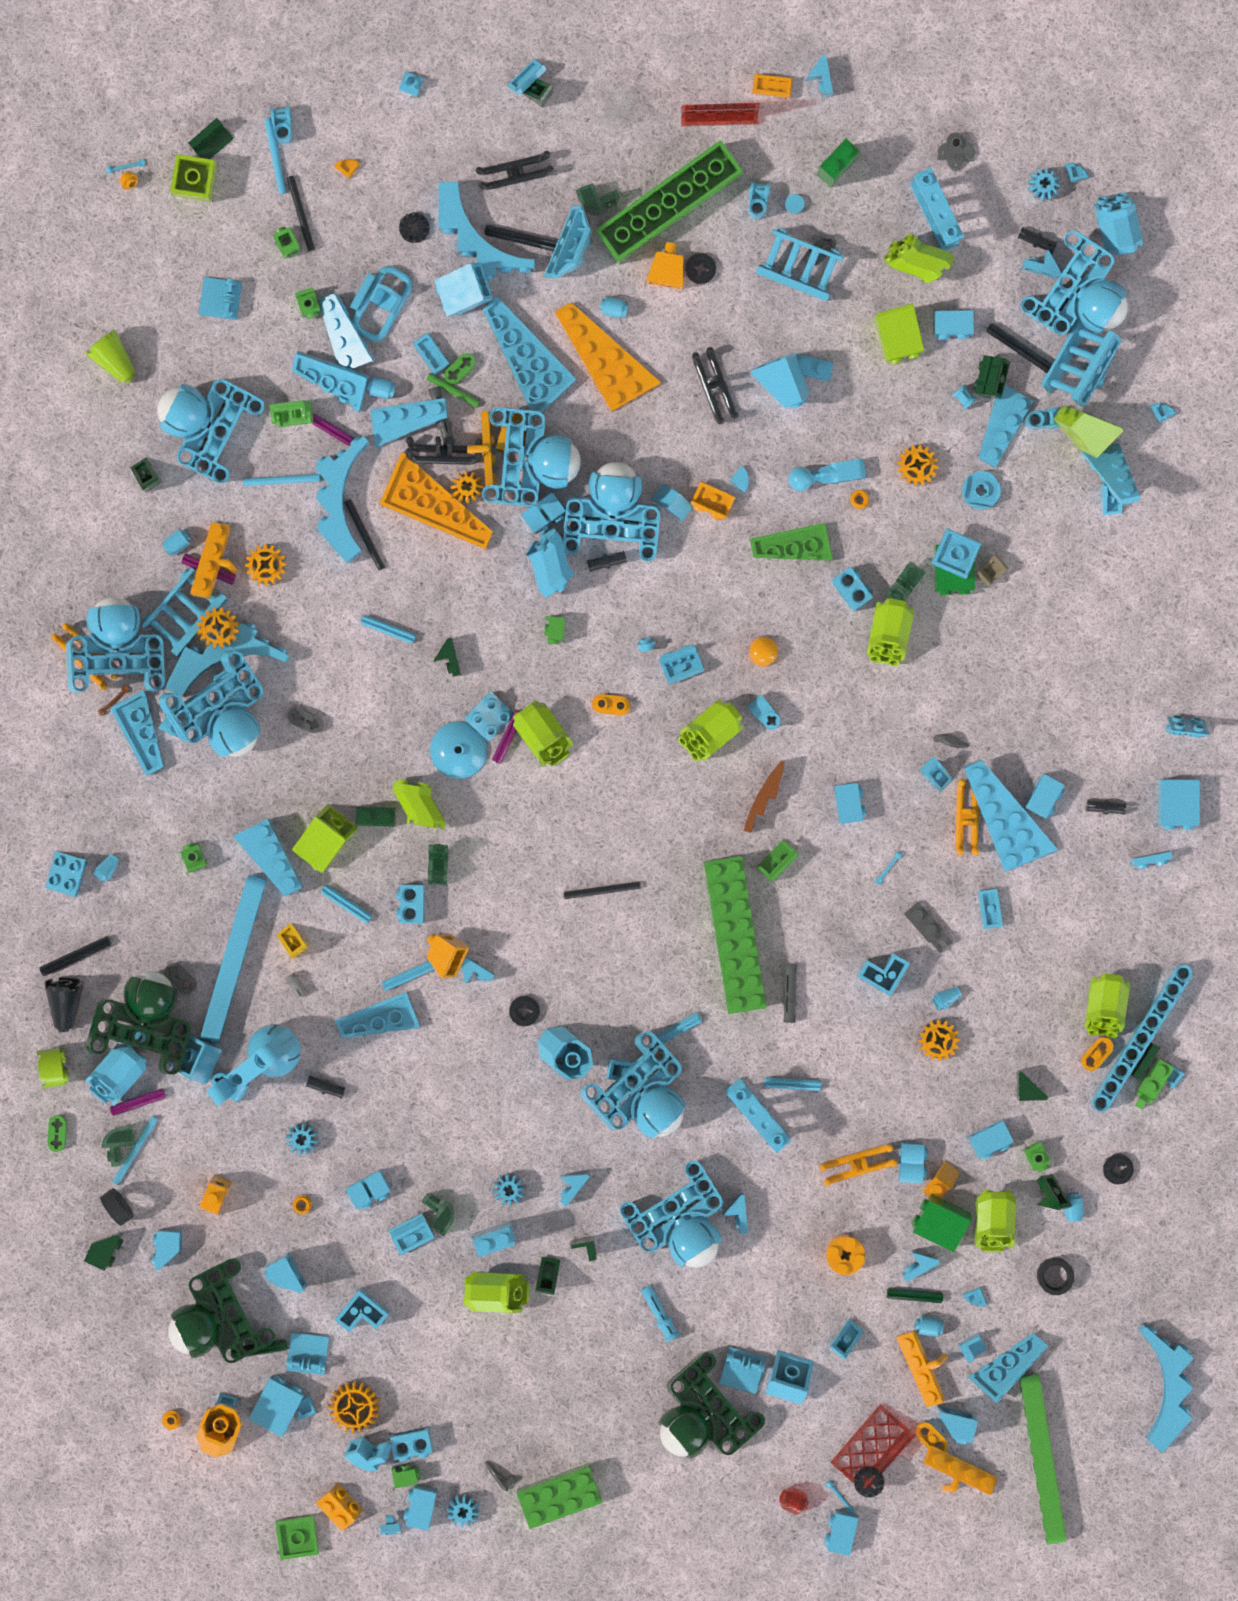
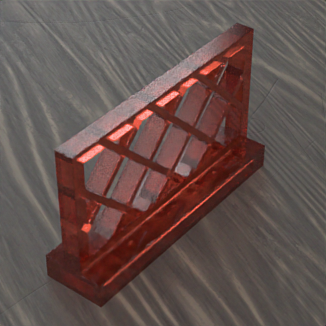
M760 103L682 105L681 127L758 125Z
M880 1404L830 1463L854 1483L852 1469L866 1467L865 1454H876L877 1462L874 1465L868 1466L877 1468L883 1474L916 1434ZM880 1410L887 1415V1423L876 1424V1414ZM889 1418L892 1419L895 1423H890ZM873 1419L874 1424H869V1422ZM888 1425V1437H877L876 1426ZM890 1425H898L904 1431L899 1436L891 1437ZM874 1426L875 1438H864L863 1429ZM861 1433V1438L856 1439L857 1436ZM889 1439V1448L886 1451H878L877 1440ZM875 1440L876 1451L865 1452L864 1441ZM853 1441H862V1452L851 1453V1443ZM848 1448L849 1453H844L845 1450ZM849 1455L850 1467H841L836 1462L840 1456ZM851 1455H863V1466H852ZM875 1476L871 1477L870 1479L863 1477L866 1481V1483L864 1484L865 1486L863 1487L864 1489L869 1485H873L872 1482Z

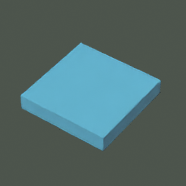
M946 528L931 564L967 579L982 543Z

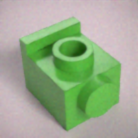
M281 227L275 231L276 234L272 235L284 259L301 251L290 227ZM289 239L290 244L284 245L283 241Z
M314 288L295 293L302 317H307V319L318 317L321 309ZM306 301L312 302L310 307L305 306Z
M546 616L545 620L549 621V624H545L544 636H548L547 644L559 645V641H563L565 618Z
M192 842L183 846L184 850L180 854L188 873L208 865L199 844L194 845ZM191 853H194L196 856L194 861L189 859Z
M1037 1141L1022 1149L1032 1170L1042 1172L1049 1168L1048 1164L1051 1161L1042 1142ZM1037 1155L1042 1156V1159L1039 1162L1035 1160V1157Z
M403 1464L400 1465V1469H397L396 1465L392 1466L391 1470L395 1488L418 1484V1478H421L419 1466Z

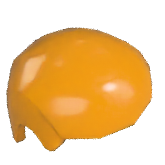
M759 636L752 641L749 657L753 664L759 667H768L775 662L778 656V646L773 639L768 636Z

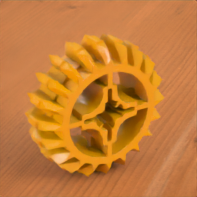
M353 1381V1387H350V1383L346 1382V1389L339 1385V1391H333L335 1397H330L329 1399L334 1404L328 1405V1409L333 1410L329 1413V1416H336L332 1422H340L337 1428L340 1429L344 1425L346 1426L344 1432L352 1428L351 1432L353 1434L356 1428H358L360 1433L363 1432V1426L369 1429V1423L374 1424L376 1422L373 1417L379 1416V1413L375 1410H380L379 1405H374L379 1402V1398H372L376 1395V1392L372 1391L369 1393L371 1386L363 1389L364 1382H361L360 1386L357 1387V1381ZM353 1393H359L367 1400L360 1401L356 1399ZM347 1394L348 1404L339 1408V1400ZM352 1402L359 1406L356 1411L350 1409ZM370 1406L368 1416L361 1420L360 1411ZM341 1414L351 1415L355 1422L346 1420Z

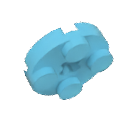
M977 471L969 475L963 482L962 496L965 503L971 508L977 510L992 507L1000 497V484L995 476L989 472ZM980 485H983V489L986 490V493H983L982 496L976 492V488H979Z

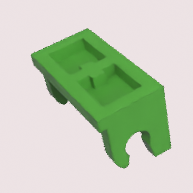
M302 400L269 405L271 422L276 424L277 427L314 423L312 402Z
M782 840L757 868L773 882L799 854Z

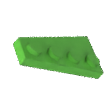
M825 523L750 539L753 558L833 561Z

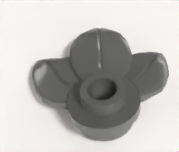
M954 132L947 137L946 143L939 146L937 160L947 159L949 167L956 172L962 167L964 160L971 162L975 160V151L973 146L965 141L962 134ZM954 139H959L957 146L953 145Z

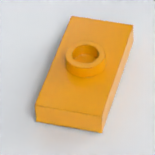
M755 73L752 94L790 99L793 78Z

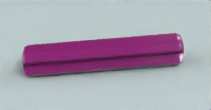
M313 413L314 423L311 424L350 446V443L354 440L353 436Z
M184 554L181 562L197 570L200 559ZM219 568L216 579L233 585L236 575Z
M519 710L514 712L492 758L498 764L502 763L517 732L513 726L515 722L513 717L517 712H520Z
M161 1088L118 1103L115 1106L112 1105L110 1106L111 1114L115 1116L164 1099L166 1097L165 1091Z

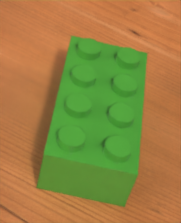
M589 1463L517 1489V1496L529 1529L602 1503V1497Z

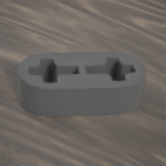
M824 235L814 244L821 248L824 245L823 240H831L832 248H825V250L831 251V249L836 247V240L831 235ZM809 249L805 254L806 263L809 260V253L812 252V249ZM820 253L817 258L818 261H816L814 266L820 264L827 255Z
M293 708L288 713L290 723L308 732L318 733L323 727V722L319 717L300 708ZM299 711L300 716L305 718L304 721L297 720L294 722V717L291 716L292 713ZM307 719L310 721L317 719L319 727L313 730L310 729L311 725L306 723Z
M170 963L166 966L165 976L180 991L191 993L195 990L196 980L178 963ZM170 967L178 968L176 972L180 975L179 978L176 975H169L171 972L169 970ZM182 978H183L185 981H189V980L192 981V983H191L192 988H191V989H190V988H187V989H184V988H183V986H184L185 984L181 981Z

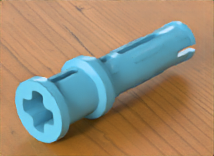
M651 1284L641 1289L640 1291L658 1321L657 1327L662 1330L665 1336V1342H669L681 1335L673 1325L672 1317L667 1316Z

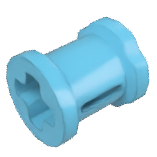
M966 384L952 395L962 403L964 410L978 399L976 396L973 397L967 390Z

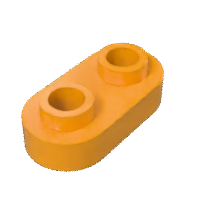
M599 694L594 697L592 707L597 713L621 716L627 714L630 710V702L623 696ZM600 700L605 701L604 707L598 706ZM619 702L624 703V708L621 710L617 708Z
M1106 1037L1097 1038L1081 1057L1083 1068L1088 1071L1098 1069L1112 1053V1041ZM1105 1043L1106 1049L1101 1050L1100 1044ZM1089 1057L1094 1059L1093 1064L1087 1063Z
M923 1421L916 1426V1436L927 1448L929 1446L935 1447L936 1442H941L942 1445L938 1449L947 1452V1440L931 1423ZM927 1428L928 1433L922 1434L921 1430Z

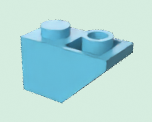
M159 1229L157 1234H154L153 1245L156 1246V1253H153L152 1264L155 1265V1270H160L181 1250L182 1230Z

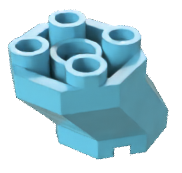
M1123 192L1116 194V196L1098 197L1097 203L1094 204V211L1101 238V246L1109 252L1110 250L1114 251L1115 255L1137 251L1138 245L1139 247L1143 246V240L1136 213V205L1132 197H1127V193Z
M554 528L544 532L540 536L541 540L538 543L535 540L525 553L531 561L537 588L546 598L556 591H563L567 586L566 582L575 574L568 566L562 537Z
M564 1026L547 1028L538 1040L540 1058L567 1080L584 1078L593 1066L591 1048Z
M117 1043L85 1082L86 1084L90 1083V1092L104 1103L111 1101L110 1105L115 1106L147 1069L145 1065L147 1060L144 1056L138 1055L132 1050L130 1045Z

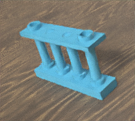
M927 168L913 175L915 180L909 184L940 249L947 251L960 245L959 240L964 238V235L932 168Z
M780 227L777 230L773 229L771 233L777 236L766 264L764 263L763 266L759 265L756 274L827 301L830 293L827 292L828 289L826 287L837 260L842 262L844 260V257L841 256L842 252L835 249L828 251L787 235L789 231ZM783 239L794 242L784 271L781 270V273L773 271V264ZM801 246L812 249L802 277H799V280L791 278V271ZM819 253L830 256L820 284L815 288L809 285L810 281L808 280Z
M1078 319L1050 370L1044 376L1041 386L1050 394H1052L1055 388L1072 394L1071 399L1079 406L1085 408L1122 340L1112 331H1108L1105 337L1087 331L1088 328ZM1083 337L1101 344L1095 354L1078 348ZM1074 354L1091 361L1087 370H1082L1069 364ZM1064 371L1082 378L1077 387L1059 381Z
M193 568L190 570L186 569L181 574L179 583L152 614L149 612L142 620L144 622L142 627L148 629L149 626H152L172 644L173 649L171 652L178 657L182 654L184 648L188 647L198 635L197 630L201 628L197 627V623L202 622L200 616L206 617L205 611L208 610L212 613L214 607L218 611L228 600L223 593L219 595L212 593L209 599L210 606L207 609H201L180 591L187 582L193 585L195 578L193 575L196 573V570ZM175 596L197 614L198 620L194 624H189L168 606ZM162 611L185 629L184 632L186 634L181 639L179 637L176 638L155 620Z
M740 1078L725 1090L729 1098L776 1153L791 1142L787 1133Z

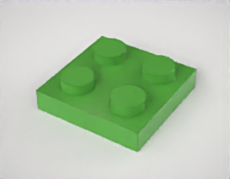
M314 1515L275 1521L281 1560L319 1555Z

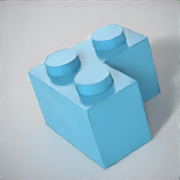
M891 953L882 969L865 959L856 976L891 996L910 963L894 953Z
M360 1287L337 1315L335 1321L350 1332L358 1321L363 1318L377 1330L389 1315L390 1310Z

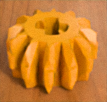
M465 470V477H462L459 472L457 475L460 480L452 479L457 485H452L451 489L457 490L453 493L454 497L461 494L458 499L459 502H462L464 497H466V503L469 504V497H472L473 501H477L474 494L482 495L477 489H482L483 484H477L481 481L480 477L474 480L475 472H472L471 476L468 477L469 473ZM465 482L472 484L470 491L462 490Z

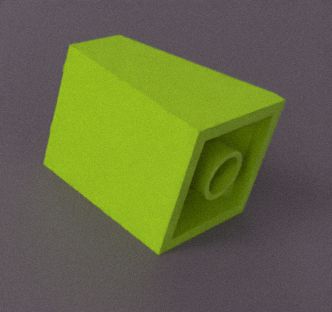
M913 303L880 312L874 316V325L886 363L890 362L891 365L901 363L902 359L909 357V360L921 357L920 353H923L924 347Z
M1068 405L1061 408L1053 418L1081 451L1095 458H1098L1124 431L1119 426Z
M327 804L312 820L292 848V851L299 858L311 864L313 869L323 873L358 827Z

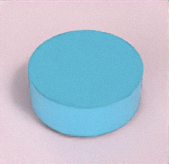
M792 194L787 197L785 208L791 214H798L804 208V200L800 195Z

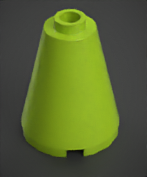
M115 329L89 348L91 352L88 349L84 352L86 356L120 383L125 381L127 384L135 378L133 373L136 370Z

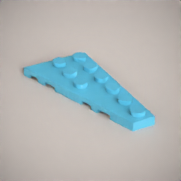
M496 296L483 311L530 410L543 413L576 381V378Z
M981 759L963 766L1005 872L1058 850Z

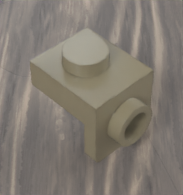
M996 553L976 571L977 578L981 583L989 586L1009 567Z

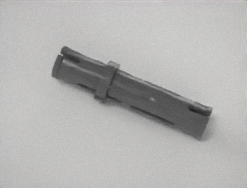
M440 386L429 389L432 400L443 398ZM448 418L437 424V428L441 432L443 445H447L448 437H452L453 443L455 442L451 430L452 422Z
M785 965L784 1001H782V1005H784V1023H796L795 1010L798 1004L796 1002L797 965Z

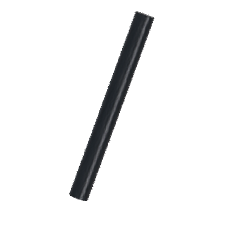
M294 176L287 177V182L307 250L310 252L315 250L295 178Z
M352 500L345 501L344 503L378 571L384 569L385 566Z
M640 881L564 892V898L572 899L641 889Z

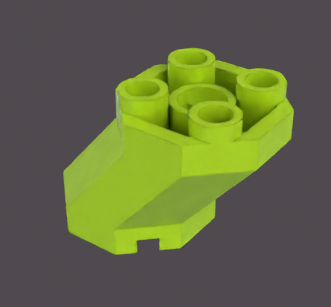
M909 233L904 239L899 242L896 240L889 245L888 248L890 250L885 255L884 262L888 267L917 276L921 282L928 284L943 275L941 271L944 268L948 270L955 257L949 251L922 243L916 236Z
M889 598L883 604H881V601L876 603L866 651L871 662L898 666L901 661H904L914 616V609L911 607L910 610L908 603L905 601Z
M718 699L680 731L678 741L689 752L693 760L705 761L744 729L743 724L740 726L742 716L732 703L727 702L724 704L721 703L723 700Z
M533 701L529 706L514 715V728L542 767H547L546 764L556 766L569 756L570 752L568 749L569 747L572 748L574 744L545 703Z
M398 779L397 782L393 783L392 790L407 814L406 823L411 824L414 821L413 825L438 828V825H441L440 829L445 830L446 821L431 797L432 788H429V784L417 782L415 786L410 785L409 780Z
M1105 973L1101 974L1099 979H1096V976L1091 978L1084 1019V1028L1087 1029L1089 1035H1104L1109 1038L1118 1037V1033L1123 1031L1130 991V982L1128 980L1125 982L1123 976Z
M1009 1190L1002 1192L982 1191L981 1196L977 1197L975 1203V1247L979 1248L980 1246L983 1252H1002L1006 1246H1008V1249L1013 1248L1016 1241V1197L1012 1196V1192Z
M472 1272L464 1280L463 1304L470 1311L522 1313V1305L527 1304L529 1301L530 1285L528 1281H524L523 1278H526L524 1274Z

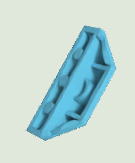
M571 207L543 277L555 279L578 269L582 264L583 254L590 245V237L592 235L584 207Z

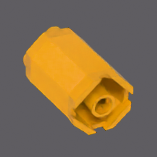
M220 1403L206 1409L196 1436L202 1452L216 1458L232 1452L242 1426L235 1408Z

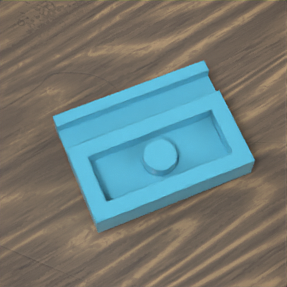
M423 1212L388 1230L400 1255L435 1238Z

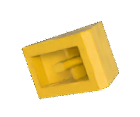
M292 923L277 934V937L292 959L296 958L310 946Z

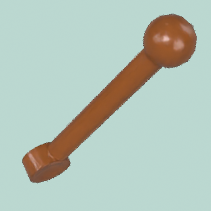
M123 686L122 691L104 708L99 709L98 714L104 716L106 710L124 693L129 692V687Z

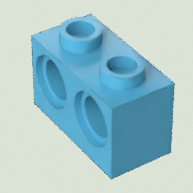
M850 566L832 579L831 582L854 612L873 598L871 595L873 591L867 583L864 585L861 582L860 578L862 576L856 568L852 569ZM845 575L852 577V585L847 586L843 583L842 579ZM855 591H861L864 594L862 601L855 600Z
M401 884L400 888H397V900H400V908H397V919H400V923H424L425 885ZM408 889H413L416 893L413 900H409L405 896ZM412 908L415 910L416 915L413 919L406 917V909Z
M429 1427L394 1433L390 1436L394 1460L399 1459V1462L408 1461L413 1456H418V1458L428 1457L429 1453L433 1451ZM423 1439L427 1445L422 1448L418 1447L416 1441ZM399 1443H405L408 1449L406 1451H400L397 1445Z

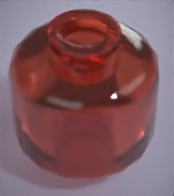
M792 1486L784 1489L779 1497L782 1509L795 1515L806 1511L809 1505L806 1492Z

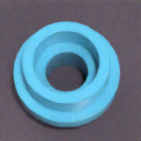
M651 637L641 638L640 642L636 645L640 652H646L655 649L654 645L656 642L651 640Z

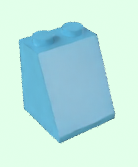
M795 352L759 365L751 370L752 375L784 408L791 406V409L797 408L806 403V399L811 396Z

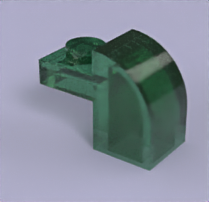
M593 183L575 190L580 205L584 207L587 213L595 216L604 215V206L611 208L617 205V201L620 200L617 190L599 197Z
M910 561L889 588L885 597L905 601L926 572Z
M429 844L428 885H447L448 845Z
M133 1125L115 1127L105 1135L102 1141V1148H110V1151H107V1160L111 1162V1167L121 1165L120 1147L133 1146L135 1144Z
M426 1193L421 1202L436 1212L428 1226L444 1236L454 1221V1207L447 1198L441 1204L439 1197L432 1193L431 1195Z

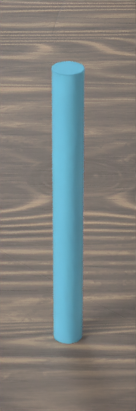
M265 118L279 195L287 194L271 118Z
M320 474L244 478L243 486L319 482Z
M151 1116L113 1179V1183L116 1185L120 1184L159 1119Z

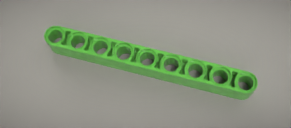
M1038 1373L1025 1375L1019 1379L1022 1386L1020 1389L1025 1405L1023 1407L1028 1423L1027 1431L1031 1441V1455H1033L1034 1459L1033 1468L1037 1478L1036 1486L1040 1496L1039 1504L1043 1515L1042 1522L1046 1533L1045 1540L1047 1545L1066 1542V1535L1040 1378Z

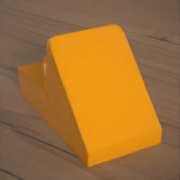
M945 1161L922 1192L927 1196L932 1194L942 1199L948 1189L951 1190L961 1172Z

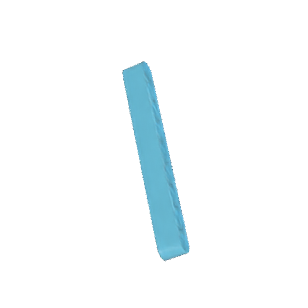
M251 875L247 876L200 1039L217 1044L221 1041L220 1036L222 1031H224L227 1013H229L232 1003L231 999L236 990V981L241 973L243 966L241 964L246 956L247 944L253 932V923L256 921L259 911L258 906L264 894L263 889L265 884H267L265 879Z
M1179 964L1169 975L1094 1093L1091 1105L1095 1110L1099 1112L1107 1111L1192 978L1193 972L1189 966ZM1180 968H1185L1187 971V975L1183 979L1178 975ZM1171 984H1175L1177 987V991L1173 995L1168 992V986ZM1161 1000H1164L1167 1004L1166 1009L1160 1011L1157 1006ZM1151 1016L1156 1018V1025L1153 1027H1149L1147 1024V1020ZM1139 1033L1146 1035L1145 1042L1139 1043L1137 1041ZM1129 1049H1134L1136 1052V1056L1133 1059H1128L1127 1057ZM1124 1065L1126 1071L1123 1075L1119 1076L1116 1069L1118 1066ZM1113 1081L1115 1089L1108 1092L1106 1085L1108 1082ZM1103 1097L1105 1105L1102 1108H1098L1096 1100Z

